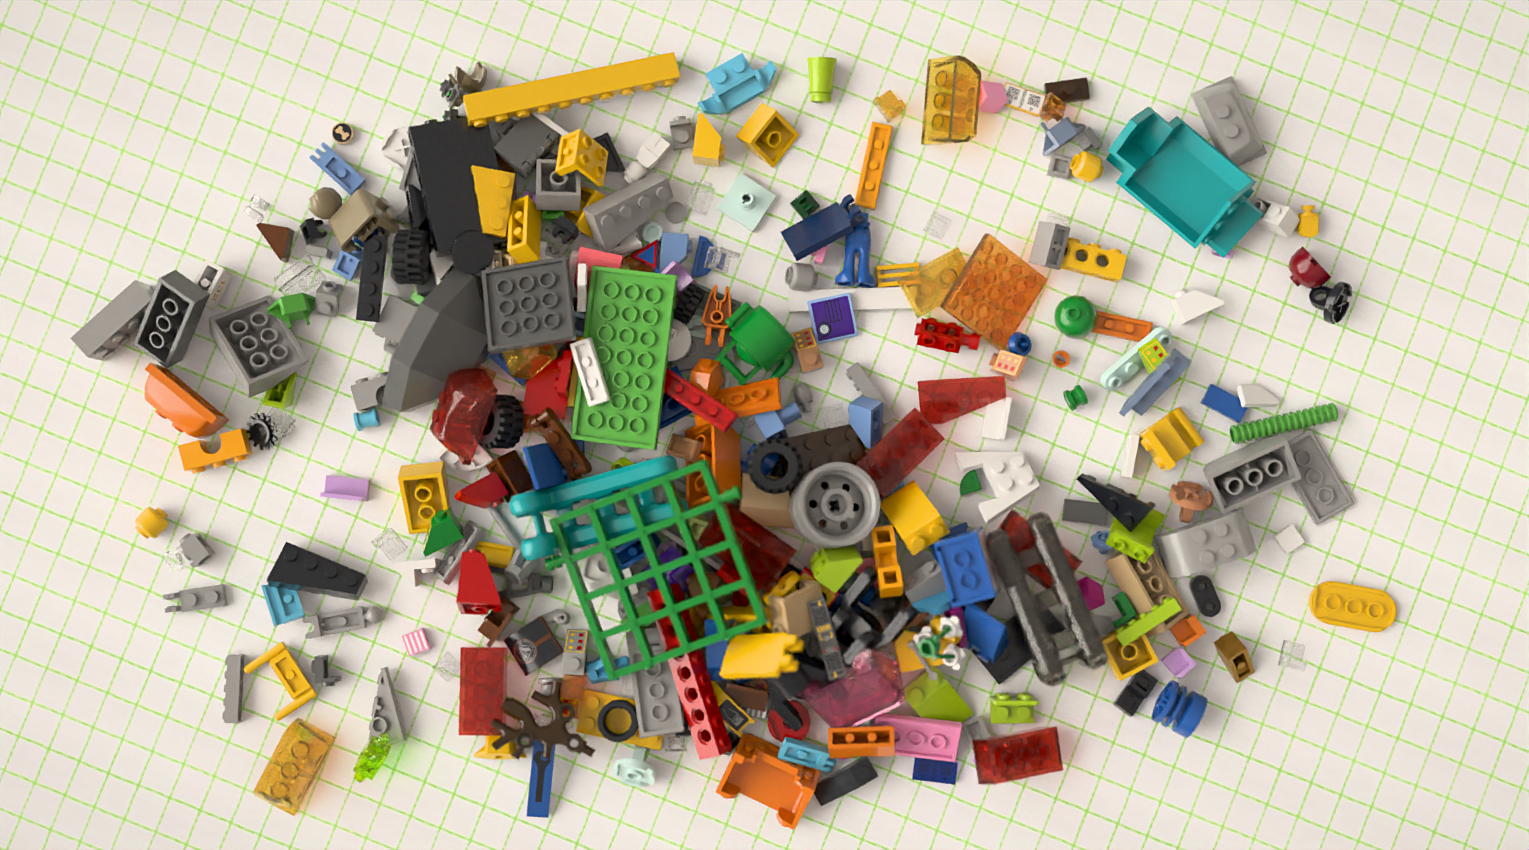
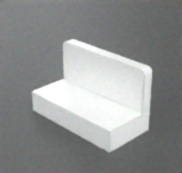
M988 394L980 437L1000 441L1005 439L1012 397Z

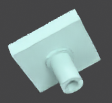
M740 172L717 209L753 232L775 200L776 195Z

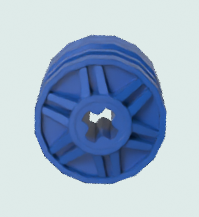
M1171 680L1159 694L1151 718L1157 723L1161 722V725L1164 727L1172 723V731L1187 738L1200 723L1207 706V698L1195 691H1191L1186 696L1187 687L1183 685L1179 687L1178 682Z

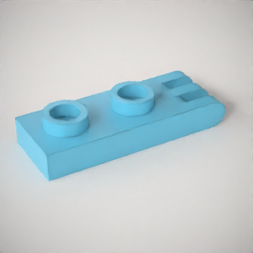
M785 737L777 753L778 759L825 772H832L833 766L837 762L836 759H838L830 758L828 748Z

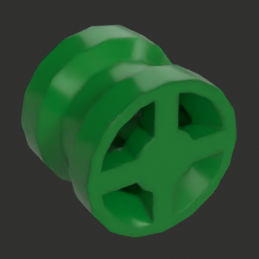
M1080 385L1074 386V389L1071 391L1066 390L1063 392L1065 401L1072 411L1077 409L1079 405L1088 404L1086 394Z

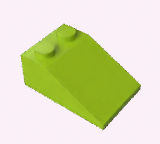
M935 666L930 668L937 673L936 680H930L928 677L929 673L924 669L899 690L921 718L963 723L973 714L972 710Z

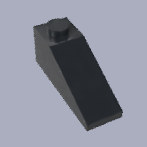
M862 756L819 781L814 795L820 805L823 806L860 788L878 777V774L869 758Z

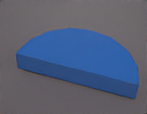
M701 235L699 236L691 273L693 278L707 275L716 263L717 253L714 245L708 238Z

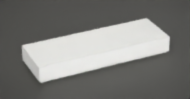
M589 337L570 344L589 407L610 401V394L592 338Z

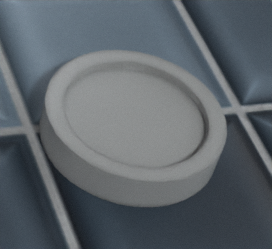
M673 202L666 207L665 215L669 222L679 224L685 220L687 212L683 204Z

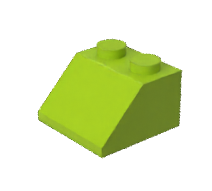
M851 544L839 548H821L819 552L813 553L809 565L814 578L833 593H836L863 562V559L856 545Z

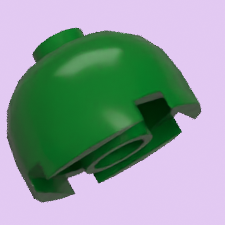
M1073 295L1059 302L1055 309L1054 320L1062 334L1068 338L1078 339L1086 337L1097 325L1098 314L1096 307L1089 299L1084 296Z

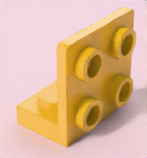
M578 129L561 137L555 172L563 176L578 170L599 187L603 186L608 151L584 131Z

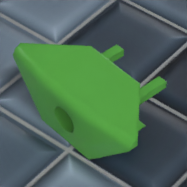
M305 293L283 296L269 306L267 311L269 314L286 322L288 329H291L290 322L305 319L307 325H310L309 316L315 309L316 297Z

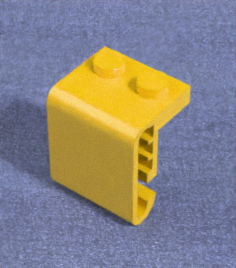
M1180 406L1139 434L1141 444L1149 451L1155 464L1162 471L1172 469L1176 466V462L1188 455L1192 449L1199 447L1205 442Z

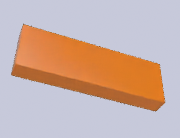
M1097 311V325L1092 332L1140 342L1151 332L1153 322Z

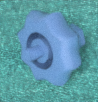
M1098 531L1091 536L1093 547L1097 548L1101 554H1107L1113 548L1105 544L1109 534L1108 531Z

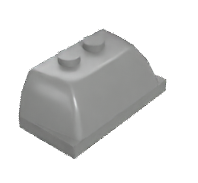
M1232 76L1191 94L1215 148L1233 163L1240 166L1267 153Z
M1279 437L1262 438L1206 464L1203 469L1221 514L1232 511L1302 479L1287 440Z

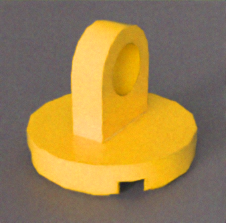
M795 571L785 574L778 580L775 587H770L762 596L763 601L769 605L768 596L770 595L784 598L798 591L794 585L800 576Z

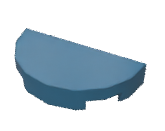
M947 590L912 603L920 614L922 612H930L931 615L945 612L951 607Z

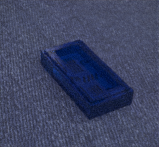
M914 757L912 779L955 785L958 763Z

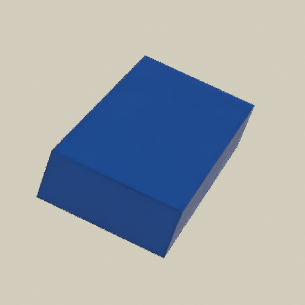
M1213 384L1209 385L1200 402L1202 405L1236 423L1241 422L1248 407L1241 406L1240 398Z

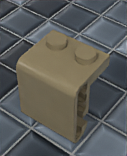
M358 189L329 219L330 227L343 252H352L357 249L352 240L355 235L364 242L378 226L393 234L400 229L396 221L397 217L390 210V203L385 198H378L365 189Z

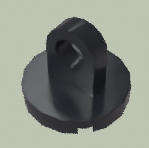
M1338 282L1333 289L1320 286L1310 291L1309 299L1312 306L1324 310V320L1327 323L1335 324V322L1338 323L1342 320L1349 308L1350 302H1347L1348 296H1352V287L1345 282ZM1318 294L1326 295L1323 300L1315 299Z

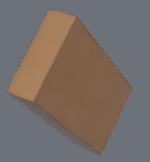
M673 433L666 454L697 463L703 443Z

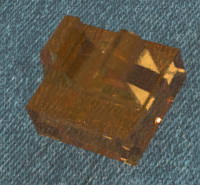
M1050 92L1044 98L1041 110L1043 113L1040 117L1046 122L1052 118L1058 122L1064 116L1066 104Z

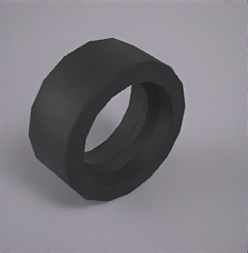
M620 699L605 705L599 712L597 719L598 729L602 736L609 741L617 743L631 738L639 728L636 707L630 702ZM615 708H622L628 711L631 716L630 728L621 734L613 733L606 724L608 713Z

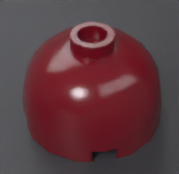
M1303 246L1290 258L1289 270L1292 275L1289 278L1297 287L1302 284L1309 289L1318 288L1331 278Z

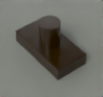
M1087 77L1044 84L1047 106L1090 99Z

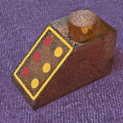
M564 674L560 699L562 703H569L574 707V718L579 719L588 676ZM565 710L562 713V715L565 717H568L571 714L568 710Z

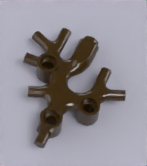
M561 682L552 683V690L549 696H545L536 690L531 696L532 699L551 710L552 720L548 725H538L530 709L513 697L511 699L506 697L501 709L504 710L503 713L519 721L520 728L513 729L496 718L493 719L490 725L502 734L500 738L491 744L493 748L497 751L505 744L514 742L516 747L511 756L519 760L524 750H529L533 746L535 740L542 743V758L551 759L552 748L556 744L566 746L567 750L572 753H584L589 757H592L595 749L586 745L587 741L583 740L579 734H571L566 729V723L571 722L575 717V709L569 703H562L560 699ZM563 711H570V716L564 717L562 715ZM523 738H528L529 743L523 745L521 743V740ZM576 740L578 741V746L572 747L570 742Z

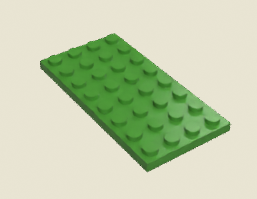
M592 266L583 339L591 337L611 400L589 407L580 376L578 375L571 439L657 450L678 276Z

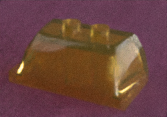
M959 55L928 59L921 145L962 143L976 137L981 71L969 59Z
M300 718L294 720L281 737L254 789V795L295 816L336 737Z

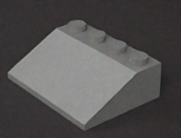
M269 295L209 318L210 334L249 398L270 390L309 362L308 357L292 331L288 329L287 323L268 313L267 308L273 304Z

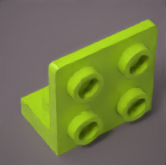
M1025 692L1017 693V696H1011L1008 693H995V696H990V723H1034V705H1039V700L1030 695V693Z

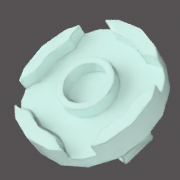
M637 745L635 746L632 759L617 760L612 771L615 778L620 776L622 778L621 782L636 787H644L645 783H649L650 786L653 785L657 772L653 766L643 762L646 747Z

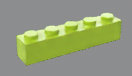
M1166 597L1160 605L1152 606L1151 611L1143 612L1137 620L1129 621L1128 626H1122L1117 629L1115 636L1122 646L1125 647L1180 611L1181 607L1174 597Z

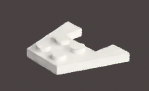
M955 452L954 457L962 473L983 468L997 497L979 503V510L987 525L1039 491L1040 485L1023 452Z

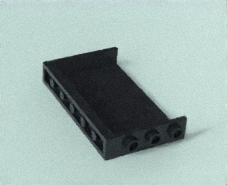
M450 116L445 121L440 122L437 119L427 120L424 122L425 124L410 126L407 131L436 258L451 255L450 250L453 241L460 233L468 230L482 232L471 166L499 170L488 122L485 126L475 127L474 125L469 126L467 117ZM508 224L505 238L487 235L494 247L497 246L498 249L507 248Z

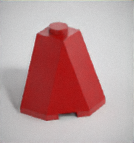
M471 549L468 552H462L456 598L461 614L487 615L491 609H494V612H500L503 609L485 554L481 553L480 550Z

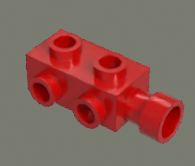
M922 318L921 323H916L914 335L918 336L917 345L958 354L961 345L977 351L981 334L974 332L971 334L963 333L964 327L958 326L957 323L938 322L935 318Z

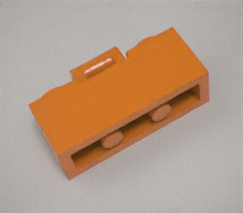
M894 726L828 728L830 758L895 756Z

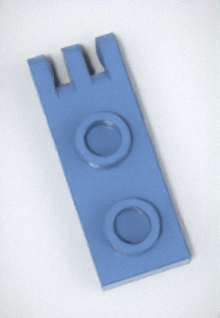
M323 142L321 144L322 148L327 150L325 153L318 148L315 150L321 156L319 159L311 154L309 158L350 195L360 189L366 182L358 172L326 143Z

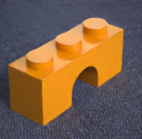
M240 428L220 434L221 448L214 454L208 451L206 442L202 440L179 445L178 449L184 471H192L193 474L206 471L205 467L213 465V468L226 466V461L234 460L235 463L247 460L246 456L253 454L246 429Z
M893 525L874 527L871 531V543L875 567L878 572L877 579L880 597L900 596L903 594V582L900 565L898 566Z

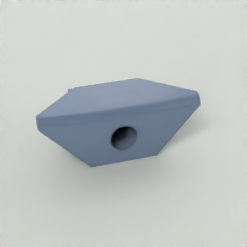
M1059 111L1055 114L1060 119L1058 124L1048 129L1044 122L1041 123V126L1046 131L1043 156L1062 147L1076 137L1086 126L1071 122L1069 117L1064 119Z

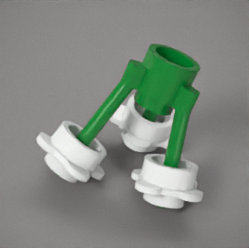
M956 616L941 618V632L937 635L931 632L929 626H924L919 634L914 635L913 640L917 643V648H919V652L923 657H931L934 661L943 659V663L953 666V669L958 670L961 668L962 658L966 655L964 649H958L954 644H949L943 654H939L941 649L940 638L943 636L953 638L955 635L961 637L963 635L959 619Z

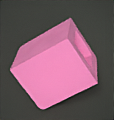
M981 80L970 94L976 111L996 114L1008 101L1001 83Z

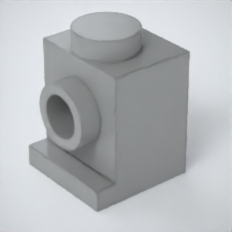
M188 533L179 541L181 543L180 547L183 549L182 554L189 561H193L190 564L192 568L200 567L215 554L199 533Z

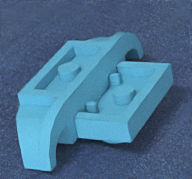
M741 53L705 74L715 93L712 94V97L699 101L698 105L706 114H728L763 94L773 80L777 69L771 60L761 69L753 71L744 54Z

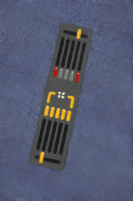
M820 598L807 602L830 681L847 676L825 599Z

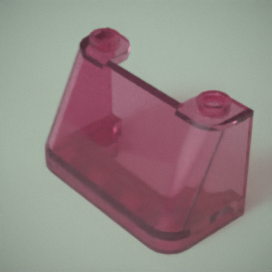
M867 649L855 657L853 662L854 674L820 689L819 682L814 679L800 695L830 728L855 727L903 703L905 691L898 663L871 649Z

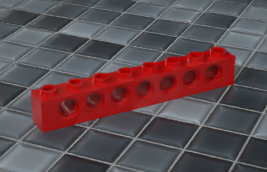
M679 582L670 584L676 602L684 601L683 591ZM659 588L647 592L652 612L666 608ZM686 608L681 610L680 613L691 642L697 640V635L691 622L690 613ZM670 616L655 620L665 652L681 646ZM700 648L669 659V666L699 760L721 756L732 750Z

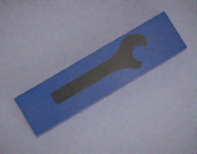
M538 740L534 741L526 815L527 817L548 818L555 745L552 748L551 759L542 758L543 745Z

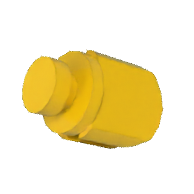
M1302 205L1304 213H1298L1297 217L1300 221L1297 224V233L1302 237L1311 238L1319 233L1318 213H1313L1315 205Z

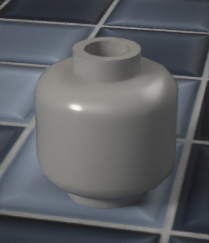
M793 263L791 267L787 268L785 273V283L788 284L790 289L808 292L812 289L813 285L816 286L818 281V273H815L814 267L810 264Z

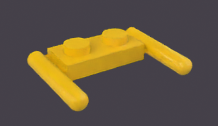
M284 642L279 643L244 667V672L250 674L269 661L274 672L292 699H294L292 703L275 713L274 717L277 721L282 720L318 696L316 690L312 687V684Z

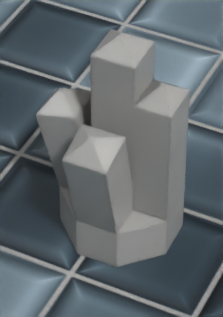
M516 549L510 564L505 569L504 575L516 585H522L538 565L540 558L528 561L522 556L521 549Z

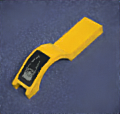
M710 680L724 723L741 737L743 735L741 731L749 722L753 724L755 720L740 708L721 689L715 680Z

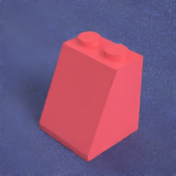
M580 247L574 277L577 296L578 263L587 265L588 302L592 266L621 269L625 264L623 256ZM577 298L573 300L575 307H577Z

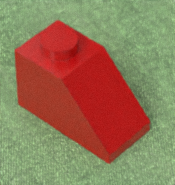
M495 471L459 490L454 498L457 501L486 509L490 506L496 508L505 502L504 498L509 493Z

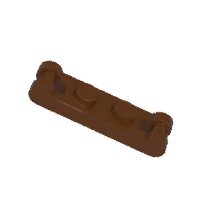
M547 407L541 411L540 415L535 414L530 418L532 426L539 430L568 471V476L572 481L579 479L582 474L586 475L592 471V465L576 442L571 439V435L551 408Z

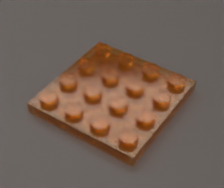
M985 233L939 307L974 333L980 335L982 339L997 350H1004L1008 345L1010 336L1016 332L1048 279L992 235Z

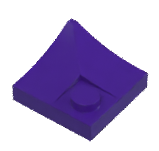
M673 545L659 556L662 565L682 557ZM650 564L643 568L639 573L652 569ZM685 564L665 573L669 584L679 582L681 590L685 593L688 590V586L685 585L689 573L694 574L695 570L689 564ZM655 576L645 579L653 589L659 588Z

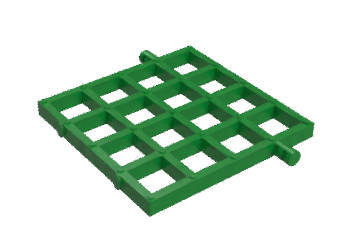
M708 459L549 520L562 556L556 554L553 556V559L551 557L546 558L545 565L549 571H553L555 566L556 568H561L563 563H565L609 681L641 669L648 670L655 667V664L723 639L725 641L736 637L735 635L770 622L724 503L725 501L729 503L734 502L735 497L737 500L742 499L741 490L736 485L732 487V491L728 488L724 490V494H721ZM701 470L712 502L685 512L673 480ZM663 484L674 516L647 526L636 494ZM625 499L637 530L610 540L599 509ZM715 509L727 540L699 551L688 519ZM588 513L600 544L574 554L562 523ZM677 523L689 555L662 565L650 533ZM640 537L652 569L625 579L613 547ZM730 548L742 579L714 589L703 558ZM603 551L614 583L588 592L577 561ZM692 562L704 593L677 603L665 572ZM655 576L666 608L639 617L628 586ZM745 587L757 618L729 628L717 597ZM617 590L629 621L603 631L591 600ZM707 601L718 632L691 642L680 611ZM669 615L681 646L654 656L643 624ZM632 629L644 660L617 669L606 638Z

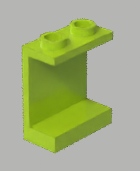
M1152 509L1131 533L1114 517L1105 544L1145 563L1155 550L1151 544L1155 531L1163 522L1165 514Z

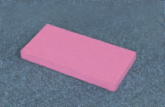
M875 712L873 727L894 726L895 755L956 762L962 722Z

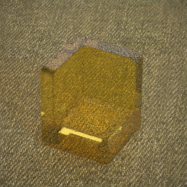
M888 90L880 97H875L873 100V104L888 123L906 109V104L903 100H898L891 90Z

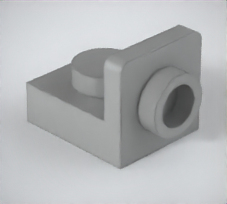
M678 116L673 118V121H669L674 151L693 148L694 138L690 118L686 119V116Z

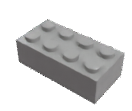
M134 280L70 339L87 358L101 361L110 359L115 354L114 350L128 343L131 339L130 336L134 332H138L154 289L149 284Z

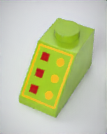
M1153 338L1137 349L1148 375L1168 355L1157 338ZM1179 376L1171 386L1180 381L1181 377Z

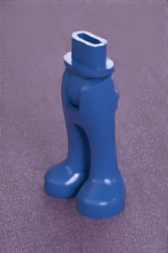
M861 213L866 222L854 226V231L845 237L844 267L842 272L835 278L836 285H854L855 254L858 251L859 265L856 286L862 288L875 287V279L870 274L869 269L871 248L869 227L871 223L868 222V213Z

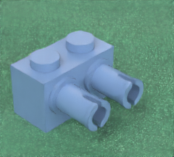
M792 401V403L782 409L759 413L753 416L765 440L788 437L785 426L802 418L795 401Z

